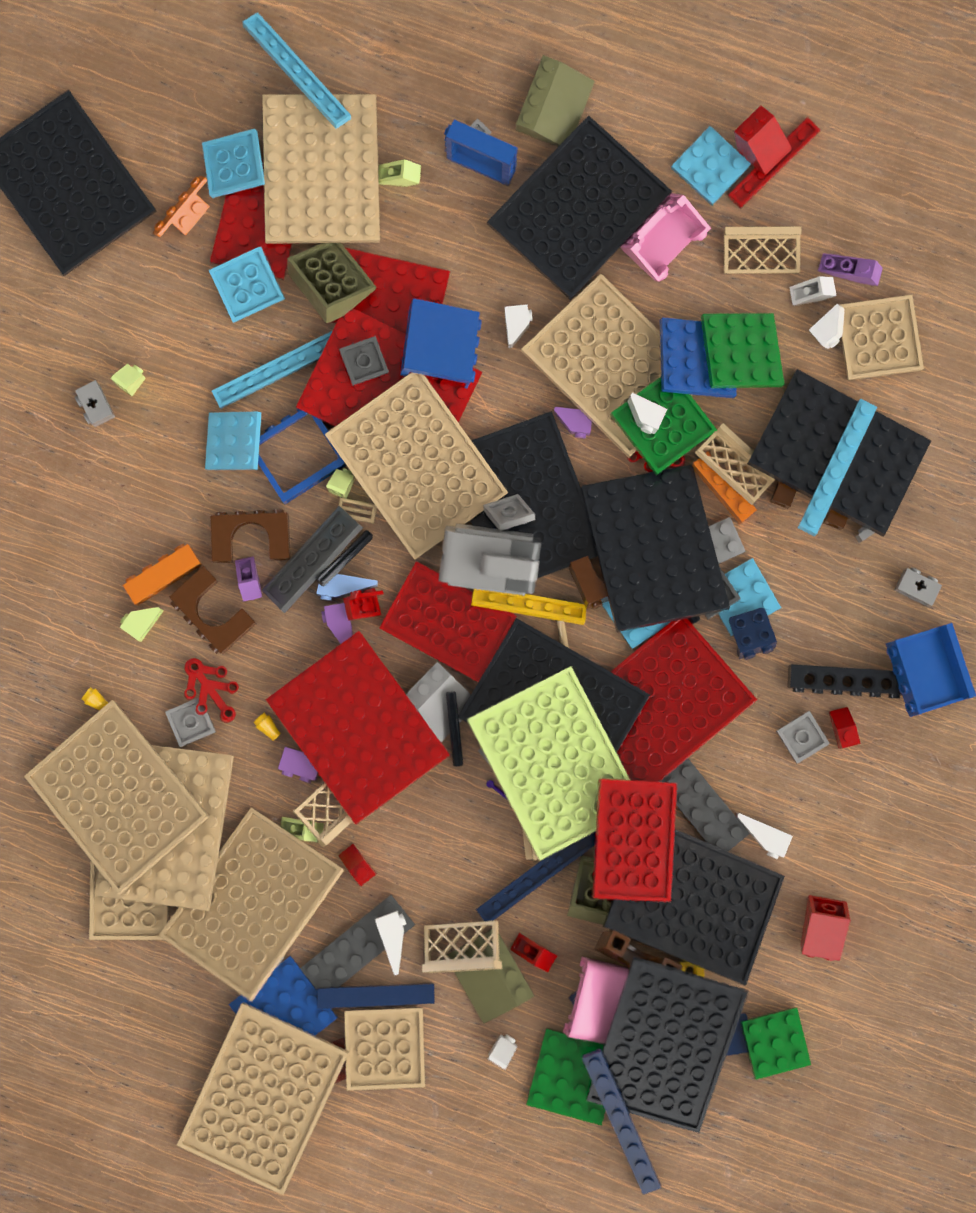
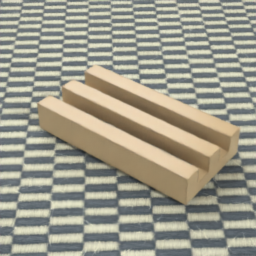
M340 497L338 506L343 510L371 516L370 519L350 515L354 520L374 524L377 510L375 504ZM343 503H348L369 507L373 509L372 511H366L342 505Z

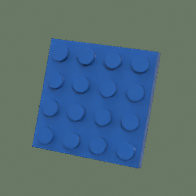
M662 317L660 319L662 392L735 398L737 396L736 388H710L701 321Z
M289 956L274 969L252 1002L243 995H240L229 1004L236 1015L242 1002L315 1036L338 1018L332 1008H317V989L302 972L292 956Z

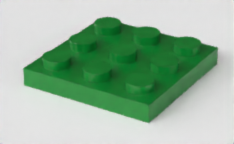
M797 1007L740 1021L755 1080L811 1065Z

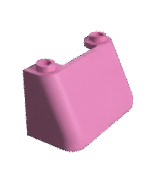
M670 193L620 248L654 281L659 282L668 276L669 268L667 265L691 241L703 240L711 228L684 195Z
M582 956L580 966H582L583 973L579 974L581 978L572 1014L568 1018L571 1022L565 1023L563 1033L571 1038L605 1044L629 969Z

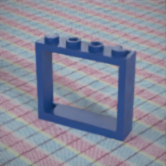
M453 120L452 124H449L444 132V135H446L444 141H446L445 152H447V159L509 186L516 171L518 148L457 120Z
M297 409L298 413L293 416L287 415L281 419L282 423L279 425L268 427L265 433L260 436L259 445L308 414ZM312 416L325 436L329 431L320 419ZM328 439L327 441L338 459L283 493L264 461L258 455L259 466L284 505L333 475L336 469L341 470L347 466Z

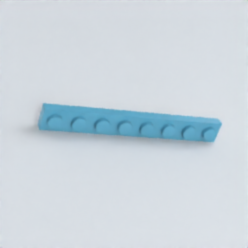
M258 12L243 21V27L335 129L351 120V114Z
M332 331L212 390L220 409L318 361Z
M861 398L858 401L798 526L800 530L814 537L817 535L877 409L876 406Z

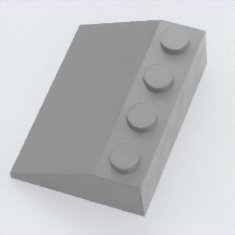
M437 662L406 695L442 742L450 734L446 692H456L458 716L471 694Z

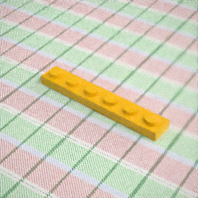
M473 589L471 601L472 606L584 625L587 609L584 604L529 594L516 595Z

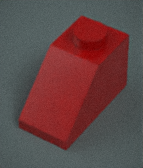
M848 707L829 711L838 749L861 744L856 724Z
M354 843L338 855L360 887L377 874Z
M521 933L518 934L510 948L512 952L547 973L557 958L556 954Z

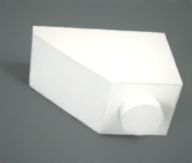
M819 276L789 287L793 305L818 302L837 296L833 277Z
M836 304L809 329L820 344L827 349L836 346L840 341L839 338L842 337L844 308Z
M527 305L508 306L504 309L508 348H512L529 328V321H533L532 310H528Z
M632 393L627 402L637 426L647 434H655L667 409Z
M500 1034L488 1053V1059L505 1070L517 1049L516 1040L508 1034L505 1037Z

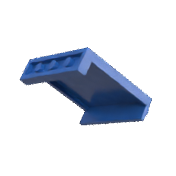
M413 298L409 306L400 375L407 376L412 372L465 383L464 388H468L469 384L473 383L475 379L473 365H476L478 356L475 354V348H478L480 337L477 336V331H480L482 320L479 319L480 312Z
M952 623L885 643L909 717L921 715L922 713L976 696Z

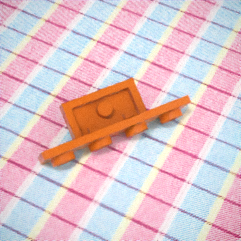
M195 177L191 181V187L187 192L184 191L178 197L179 201L175 206H171L167 210V216L163 221H158L154 226L153 234L155 236L161 237L171 224L183 235L188 234L210 207L196 194L206 183V177Z

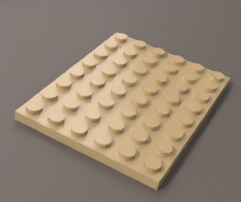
M332 94L351 114V120L337 129L306 95H263L266 244L380 243L376 94Z
M600 274L521 349V352L630 458L637 450L610 414L627 402L632 393L638 394L661 377L660 331Z
M410 373L325 434L414 560L444 539L446 526L466 524L484 511L483 505L498 501L508 493L435 389L422 374Z
M111 700L24 776L118 894L123 893L209 818L204 809L114 700Z
M151 745L208 814L209 818L121 894L114 890L99 871L95 896L210 911L234 756Z
M250 808L219 851L210 911L179 907L159 936L252 1002L344 870L253 808Z
M242 1002L177 1146L284 1195L349 1051Z

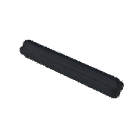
M365 530L317 577L318 584L325 586L373 539L372 533Z
M455 691L446 692L452 760L453 766L458 767L463 765L457 696Z

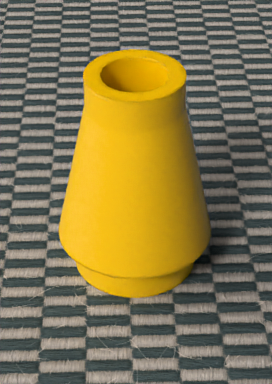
M90 687L81 698L85 702L84 704L99 711L108 704L96 688Z
M265 712L253 722L256 725L255 728L268 736L272 741L281 734L270 715H267Z

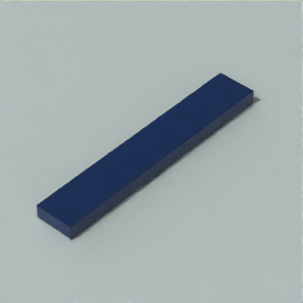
M434 983L317 988L318 1009L435 1004Z

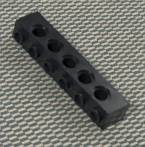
M791 664L788 668L787 688H793L792 692L804 693V689L812 690V693L823 694L824 690L831 691L832 695H842L843 692H850V696H862V693H869V697H881V694H888V698L900 699V695H902L899 691L896 675L891 670ZM806 674H810L813 677L811 685L806 684L804 681ZM826 675L832 678L830 686L825 685L823 682V678ZM845 676L851 679L849 687L843 685L842 680ZM863 678L870 680L869 688L862 686ZM883 679L889 681V688L887 690L881 686Z

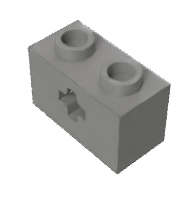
M96 380L75 390L77 393L75 399L79 407L83 406L86 412L83 415L88 424L91 423L94 427H97L115 418ZM92 401H95V402H96V404H95L96 407H95V408H92V407H91V406H92V403H91Z
M915 568L905 569L894 591L926 607H931L942 585L931 576L926 578L920 575L921 571ZM920 582L922 589L917 590L918 586L915 584Z

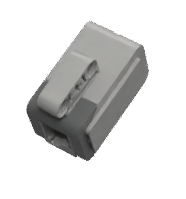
M456 524V526H446L442 549L444 553L441 558L438 580L448 582L450 586L516 595L533 594L537 581L541 538L533 537L531 533L509 530L499 531V529Z

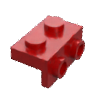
M375 588L365 590L364 593L361 590L350 592L349 597L343 598L348 621L380 616L381 611L377 596L383 595V590L376 591Z

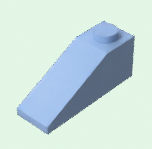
M336 574L325 586L318 584L316 594L321 596L320 599L332 601V598L337 599L347 596L353 591H363L378 586V581Z

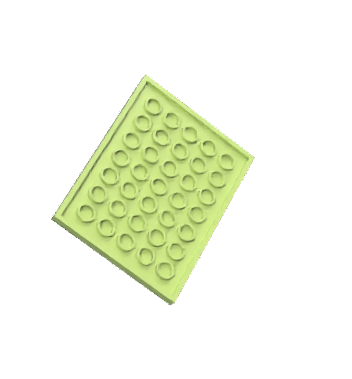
M572 667L467 719L539 860L596 831L599 779L630 780Z

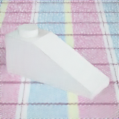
M736 813V817L758 844L768 851V856L778 859L779 856L784 858L793 836L743 814Z
M398 910L375 919L394 975L399 974L404 935L403 925H406L403 913L399 914Z

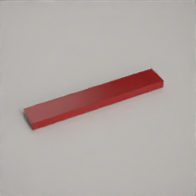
M807 117L786 137L792 150L766 175L754 168L727 196L741 209L821 130Z

